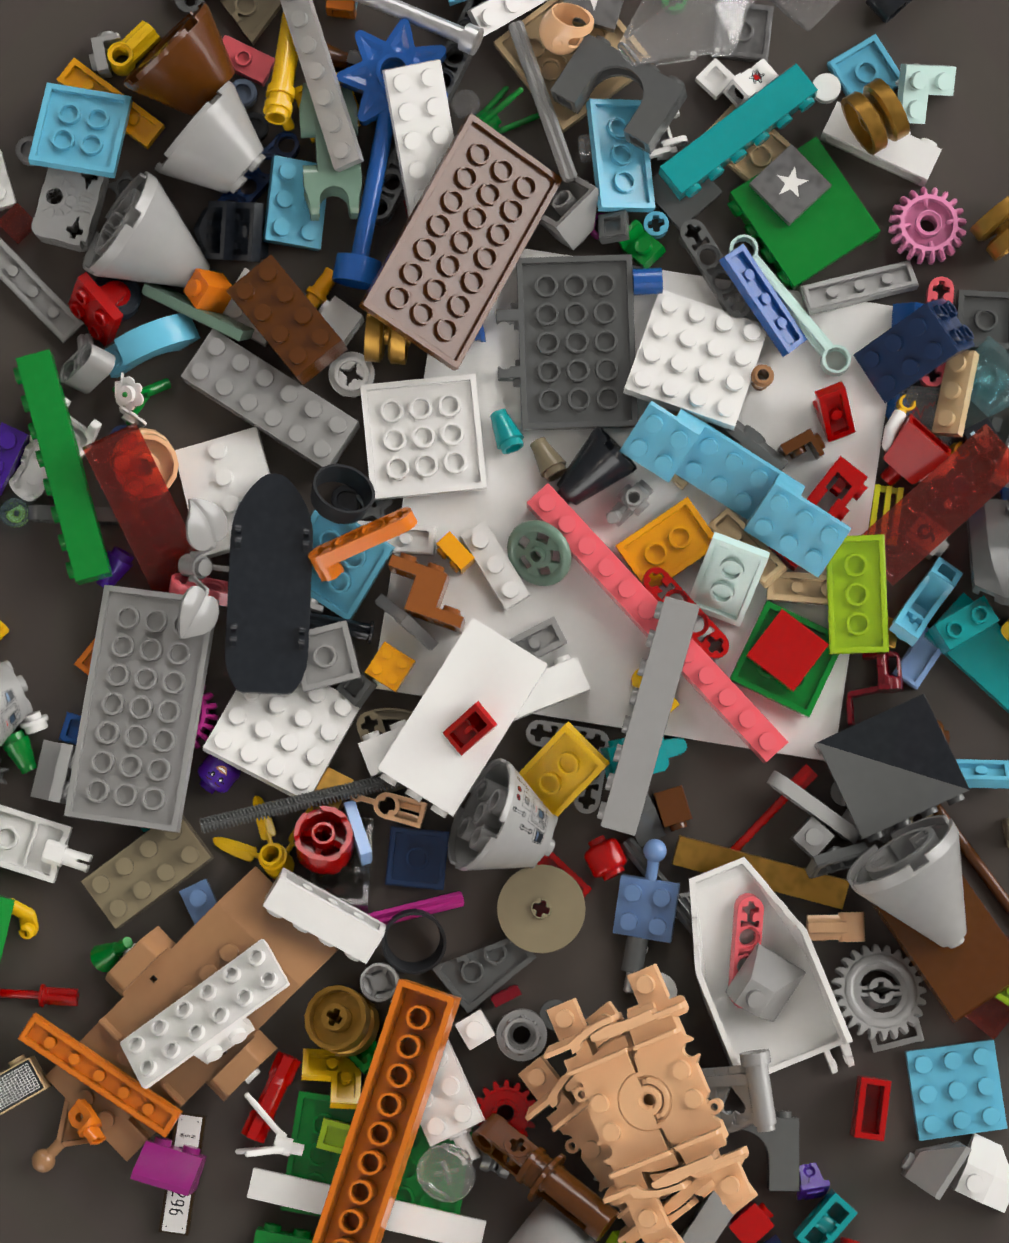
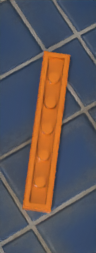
M37 1013L32 1015L17 1038L164 1138L168 1136L183 1112L149 1088L144 1089L141 1087L139 1081Z

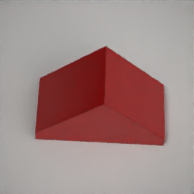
M477 701L451 724L443 734L462 756L493 731L498 724L481 703Z

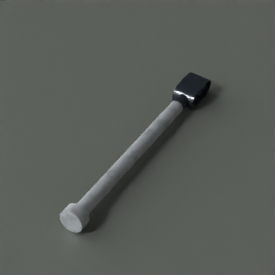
M354 0L400 20L405 18L412 25L458 43L460 51L472 56L479 49L483 39L484 29L472 23H468L464 27L400 0Z

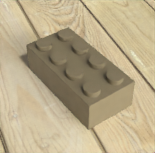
M183 815L180 833L150 829L81 882L114 928L120 929L215 857Z

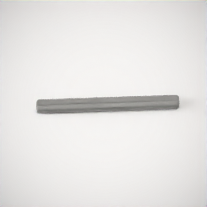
M521 20L509 24V32L560 176L564 183L573 181L577 178V172L526 28Z

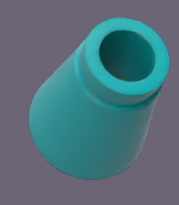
M506 409L493 412L490 418L492 420L497 449H501L503 454H510L521 449L524 446L522 441L524 436L509 414H507Z

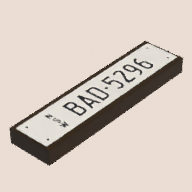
M182 1112L174 1125L172 1145L183 1148L184 1144L195 1146L201 1149V1154L207 1116ZM165 1190L159 1232L189 1235L195 1192L185 1196Z

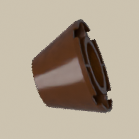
M205 2L197 6L199 9L195 13L192 11L188 13L144 56L145 59L139 67H135L123 81V85L126 88L192 116L217 94V91L235 74L234 67L210 8Z

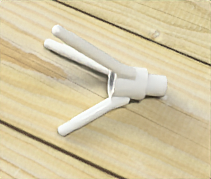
M246 1092L244 1097L274 1131L276 1137L273 1146L239 1148L235 1150V1153L237 1155L245 1154V1157L270 1154L302 1156L304 1145L293 1142L294 1139L288 1138L287 1134L277 1126L250 1093Z

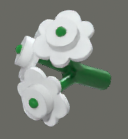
M121 373V381H115V387L112 388V391L115 392L116 403L120 406L119 411L123 414L122 420L126 422V425L134 428L137 425L145 427L147 423L138 417L139 412L151 396L170 389L171 383L168 378H164L142 387L140 383H135L132 377H124V373Z

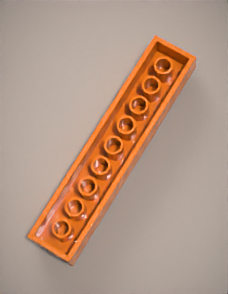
M408 979L398 980L312 1243H381L461 1001L460 997Z

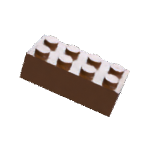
M269 255L226 290L232 300L302 385H305L348 350L342 339L272 255Z

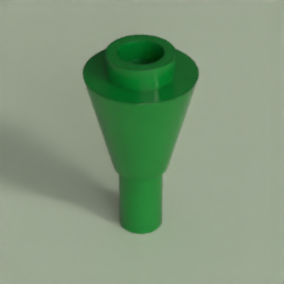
M126 936L118 942L94 946L90 953L93 966L101 972H109L117 964L124 951L133 946L132 939Z

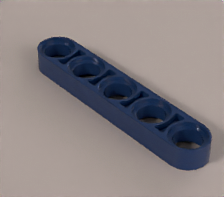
M285 131L279 133L262 152L266 156L264 161L272 160L274 155L295 159L300 152L299 140L292 132ZM284 139L293 140L295 143L294 149L288 153L282 152L279 149L281 141ZM260 165L253 172L248 170L244 176L248 179L247 181H253L257 184L256 191L253 194L246 195L242 193L240 188L234 194L230 191L227 194L224 193L217 201L255 203L268 189L270 173L265 174L261 172Z

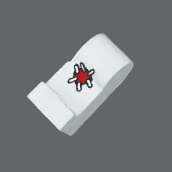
M762 59L752 68L734 76L723 93L738 108L778 78L779 75L765 59ZM735 88L743 94V99L736 96Z

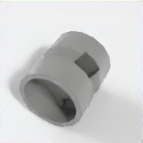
M385 962L374 963L368 966L361 974L360 988L368 999L376 1002L386 1001L394 995L400 977L397 970L390 964Z

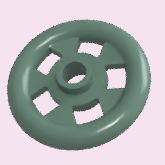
M530 520L516 526L509 536L507 543L508 558L521 578L537 586H551L560 582L567 575L571 566V550L566 538L557 528L544 521ZM539 532L547 535L549 540L538 539ZM523 536L530 540L526 547L519 543ZM553 550L559 551L560 562L552 560ZM522 556H525L531 564L529 568L521 560ZM548 566L550 574L542 575L539 568Z

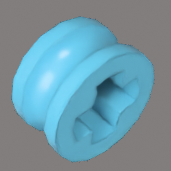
M653 211L646 215L643 228L653 238L660 239L668 231L669 220L664 213ZM652 219H658L659 223L663 222L664 224L660 226L658 232H654L653 228L648 227V225L652 224Z

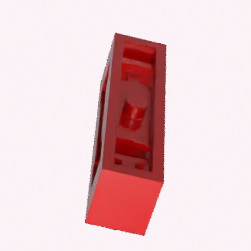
M840 456L811 492L807 500L817 505L828 491L826 486L835 476L838 480L829 492L836 497L844 488L848 492L842 500L838 498L827 513L842 521L850 511L845 507L852 498L857 501L868 488L863 484L868 477ZM768 547L793 572L799 566Z

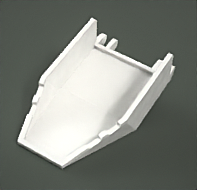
M742 857L690 878L689 889L695 975L705 1006L730 1066L741 1065L739 1054L742 1052L769 1049L771 1062L768 1063L769 1074L823 1052L832 1074L838 1072V1066L832 1057L830 1049L840 1046L843 1059L848 1067L854 1066V1059L849 1044L853 1042L807 929L792 914L785 903L779 899L747 859ZM744 893H752L757 896L764 907L761 945L806 972L774 1022L758 1018L747 1010L738 1008L725 992L729 982L734 904L736 899ZM749 901L748 906L742 909L747 913V922L754 924L755 922L750 920L749 914L750 909H755L756 906ZM751 929L742 931L739 937L740 942L744 944L751 942L754 939V931ZM743 958L738 962V971L740 970V968L742 967L747 958Z

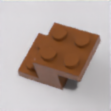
M400 552L399 556L392 554L388 564L391 573L414 580L404 607L405 612L412 617L462 634L465 619L461 616V611L447 605L440 609L450 581L448 574L444 571L445 568L431 562L424 566L416 561V557Z

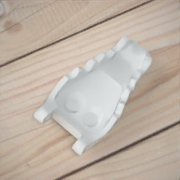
M65 397L67 407H69L71 401ZM70 416L82 459L92 447L102 423L94 419L86 428ZM30 435V442L24 449L21 465L9 480L12 491L28 502L35 501L42 495L45 490L43 479L47 478L45 467H39L35 451L40 450L38 440H32Z

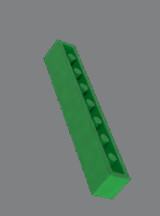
M48 349L16 358L18 367L13 368L17 384H23L25 395H21V401L24 411L31 414L32 422L28 423L32 440H38L40 450L35 451L39 467H45L47 478L43 479L47 495L53 496L55 506L50 507L55 524L60 522L62 534H58L59 543L62 551L67 550L70 559L69 562L65 563L70 579L75 578V582L78 585L113 576L54 355Z

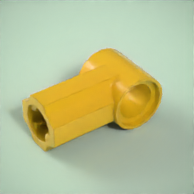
M142 20L124 39L113 43L108 48L107 56L111 69L118 76H128L136 67V63L161 40L158 33L148 22ZM118 56H128V59L123 63L115 61Z

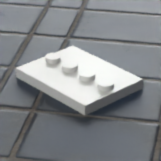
M257 427L175 450L187 508L188 499H203L220 507L227 518V534L223 540L215 542L216 548L203 554L208 559L230 553L231 529L240 502L260 478L270 474L260 432Z

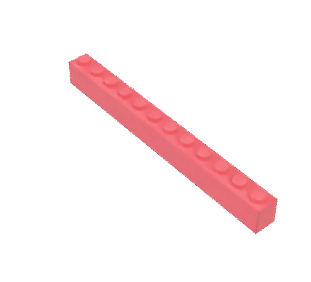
M547 483L527 501V508L538 520L551 524L563 534L569 544L571 556L648 638L650 629L656 631L659 619L653 618L658 601L553 487ZM691 637L681 675L763 763L768 762L788 741Z

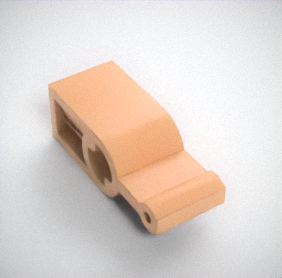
M390 792L381 793L376 799L363 796L362 794L361 797L357 794V799H355V795L354 798L350 796V800H354L356 803L364 802L374 805L376 814L386 820L418 829L422 827L428 806L426 802L420 801L419 803L412 798ZM387 798H392L395 802V809L389 810L387 814H383L379 808L380 802H386ZM401 809H405V810H409V811H412V812H416V813H419V816L414 815V814H410V813H407V812H403V811H400V810H401Z

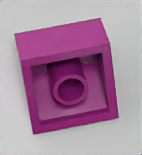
M155 1136L154 1140L149 1139L145 1141L130 1179L189 1196L197 1191L207 1156L200 1154L201 1149L198 1147L184 1144L183 1148L172 1145L171 1139Z

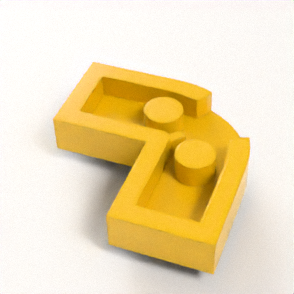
M303 1048L301 1080L331 1082L330 1108L356 1110L361 1095L360 1069L350 1059L333 1054L328 1050Z

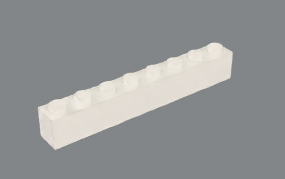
M568 654L553 660L554 666L546 668L514 721L589 692L590 687L578 657L570 658ZM406 719L391 724L389 726L391 731L380 734L377 730L362 736L363 742L358 743L371 777H376L383 773L377 768L404 727Z

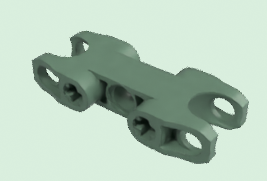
M303 83L302 98L299 106L300 138H315L316 165H303L304 198L309 209L311 221H319L320 204L324 199L331 196L343 199L347 204L350 219H358L359 203L362 195L361 164L359 163L341 172L334 170L307 83ZM341 87L355 134L358 136L356 101L352 90Z

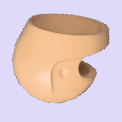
M563 2L557 3L543 16L539 24L541 43L548 51L556 55L574 53L582 42L583 37L593 30L594 18L589 11L578 5ZM576 17L582 19L586 26L575 27L573 19Z

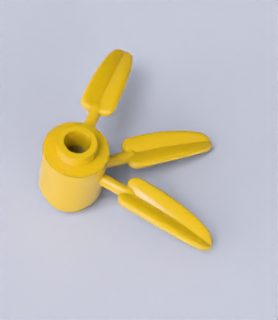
M254 796L253 806L265 803L261 797ZM311 806V809L308 807V809L305 811L306 814L312 811L313 807ZM264 816V820L261 817L260 821L258 818L256 820L261 839L267 840L268 843L261 848L259 853H257L256 847L224 837L212 838L216 847L234 857L248 862H252L254 858H257L262 868L272 879L276 880L283 867L291 872L294 870V860L289 854L295 845L294 830L288 838L290 843L286 849L279 843H273L272 837L276 836V830L273 820L269 816H267V819Z

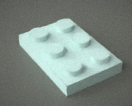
M714 532L689 597L697 605H700V609L706 615L740 627L770 552Z

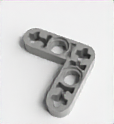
M535 720L526 729L527 740L532 745L543 748L551 738L542 737L541 741L537 742L535 741V736L530 734L531 730H536L537 725L543 726V731L552 733L551 727H557V733L565 724ZM574 726L579 732L587 733L586 739L592 740L595 735H599L600 741L605 742L604 747L609 746V738L605 732ZM605 769L590 784L599 785L598 791L591 790L590 796L592 799H595V804H591L588 809H584L583 803L578 802L579 797H584L586 789L574 800L575 808L579 812L590 814L599 807Z

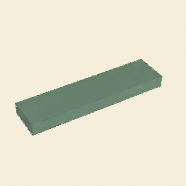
M145 283L141 292L143 295L237 341L252 338L254 328L223 313L195 309L186 295L165 285Z

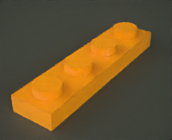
M76 58L71 60L56 79L61 85L124 95ZM132 102L126 134L146 149H149L165 129V125L135 102Z

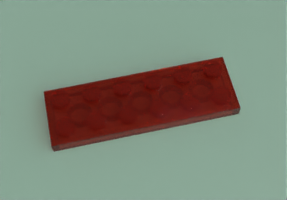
M135 422L82 447L152 591L169 593L171 576L175 573H180L178 562L181 556L198 550L192 548L188 543L186 525Z
M987 424L982 426L862 534H885L886 579L892 586L1009 483V448Z

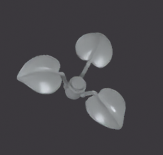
M196 498L188 499L186 537L190 546L198 551L184 554L178 562V569L181 575L189 577V582H194L197 585L187 589L180 603L178 636L181 639L209 632L218 620V602L214 597L208 596L209 588L199 579L207 577L212 570L229 572V566L212 565L211 561L206 556H203V554L216 548L215 542L225 538L228 529L226 515L216 504Z

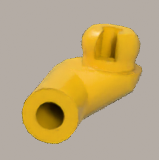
M15 900L12 915L19 918V935L23 939H31L36 936L39 930L36 912L34 909Z

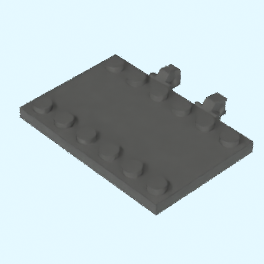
M632 254L519 258L516 263L518 303H511V309L496 310V324L498 325L500 322H507L509 325L514 324V330L519 331V360H515V366H511L509 369L498 367V381H513V387H520L522 431L595 429L597 426L602 429L634 428L638 422L637 398L623 393L636 357Z

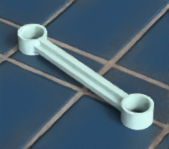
M746 234L736 236L730 243L728 253L733 250L734 245L738 242H747L753 247V259L807 338V341L821 356L820 365L822 370L830 376H840L845 373L851 363L849 351L842 345H833L759 257L756 240ZM832 351L842 353L846 359L843 369H830L826 364V355Z

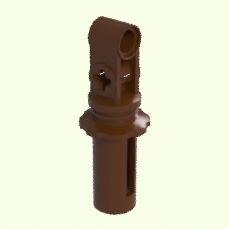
M491 1114L472 1134V1141L480 1151L489 1155L505 1170L516 1177L515 1180L519 1184L524 1183L529 1187L530 1192L527 1198L531 1203L537 1198L542 1197L594 1240L599 1241L619 1215V1211L608 1203L604 1204L600 1196L564 1169L565 1166L563 1164L566 1161L564 1154H560L554 1159L550 1158L548 1154L546 1155V1150L540 1146L538 1148L526 1136L509 1125L500 1115Z

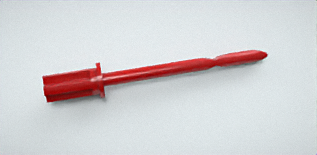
M805 764L790 780L805 790L818 775ZM781 795L731 846V849L740 851L787 803L788 799Z
M41 984L39 991L0 989V998L38 1000L39 1007H44L45 1005L78 1006L79 992L75 988L47 987L46 984Z

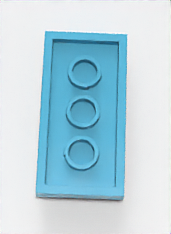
M590 98L586 102L595 186L599 190L598 211L617 212L626 210L627 212H653L656 208L649 154L627 142L624 134V129L642 100Z

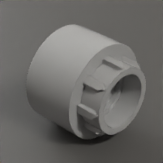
M524 1008L514 1009L506 1013L498 1024L496 1031L497 1044L500 1050L510 1059L516 1061L531 1060L544 1049L547 1041V1029L543 1020L536 1012ZM519 1026H524L530 1031V1038L524 1043L517 1042L513 1037L514 1030Z

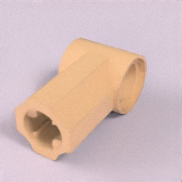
M838 912V915H806V929L812 941L839 940V942H865L864 912Z

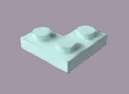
M901 64L897 98L903 106L909 123L925 124L928 95L953 96L956 67Z

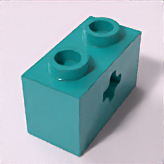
M982 596L933 625L928 631L944 655L1000 620L985 596Z
M831 1189L793 1232V1235L801 1243H833L858 1212Z

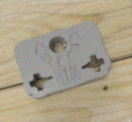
M48 168L39 196L35 217L32 221V231L36 237L46 244L78 252L87 251L96 232L108 189L109 177L96 175L97 180H92L91 184H89L87 179H92L94 175ZM60 195L62 201L53 204L52 199ZM80 229L81 232H82V235H76V237H75V239H74L71 234H72V233H77L78 230Z

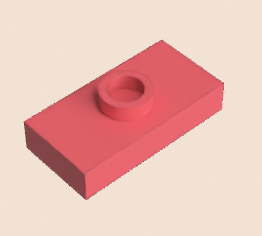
M224 35L222 40L235 73L264 87L273 70L275 58L230 36Z

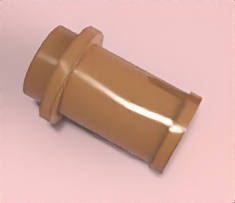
M757 365L751 372V385L756 390L766 389L774 380L773 370L767 365ZM758 376H763L765 380H760Z

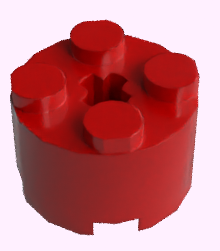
M323 805L319 806V809L312 810L307 814L304 812L297 820L293 835L299 862L305 868L315 873L333 875L340 872L341 868L346 866L352 858L354 850L353 830L345 813L335 807Z

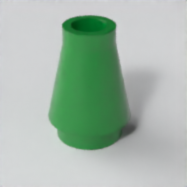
M23 729L12 733L3 743L4 746L2 748L23 775L37 768L29 734L25 735Z

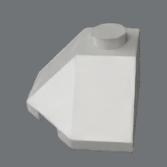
M974 1133L968 1144V1147L972 1150L949 1187L971 1199L1005 1213L1009 1204V1164L1001 1145Z

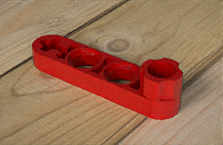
M653 567L643 575V586L657 601L664 602L665 596L669 597L672 594H678L684 601L696 604L664 569ZM649 575H662L661 584L665 588L671 584L674 589L668 591L663 599H661L658 594L663 591L657 585L652 588L648 584L651 581ZM699 609L698 616L702 618L704 626L700 632H693L692 638L711 659H719L728 652L729 641L710 618ZM710 627L714 632L704 637L700 642L698 637L705 634ZM709 639L720 641V653L718 651H709L708 648L711 646L708 641Z

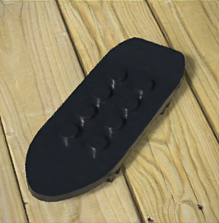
M276 473L263 476L249 489L238 506L231 529L225 662L228 676L234 688L241 693L292 694L302 681L307 667L312 563L308 558V553L313 550V528L308 508L297 488L289 479Z

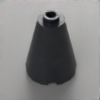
M597 426L558 481L557 486L559 490L557 493L568 505L571 502L578 505L632 474L637 469V466L632 459L619 452L621 447L606 431Z

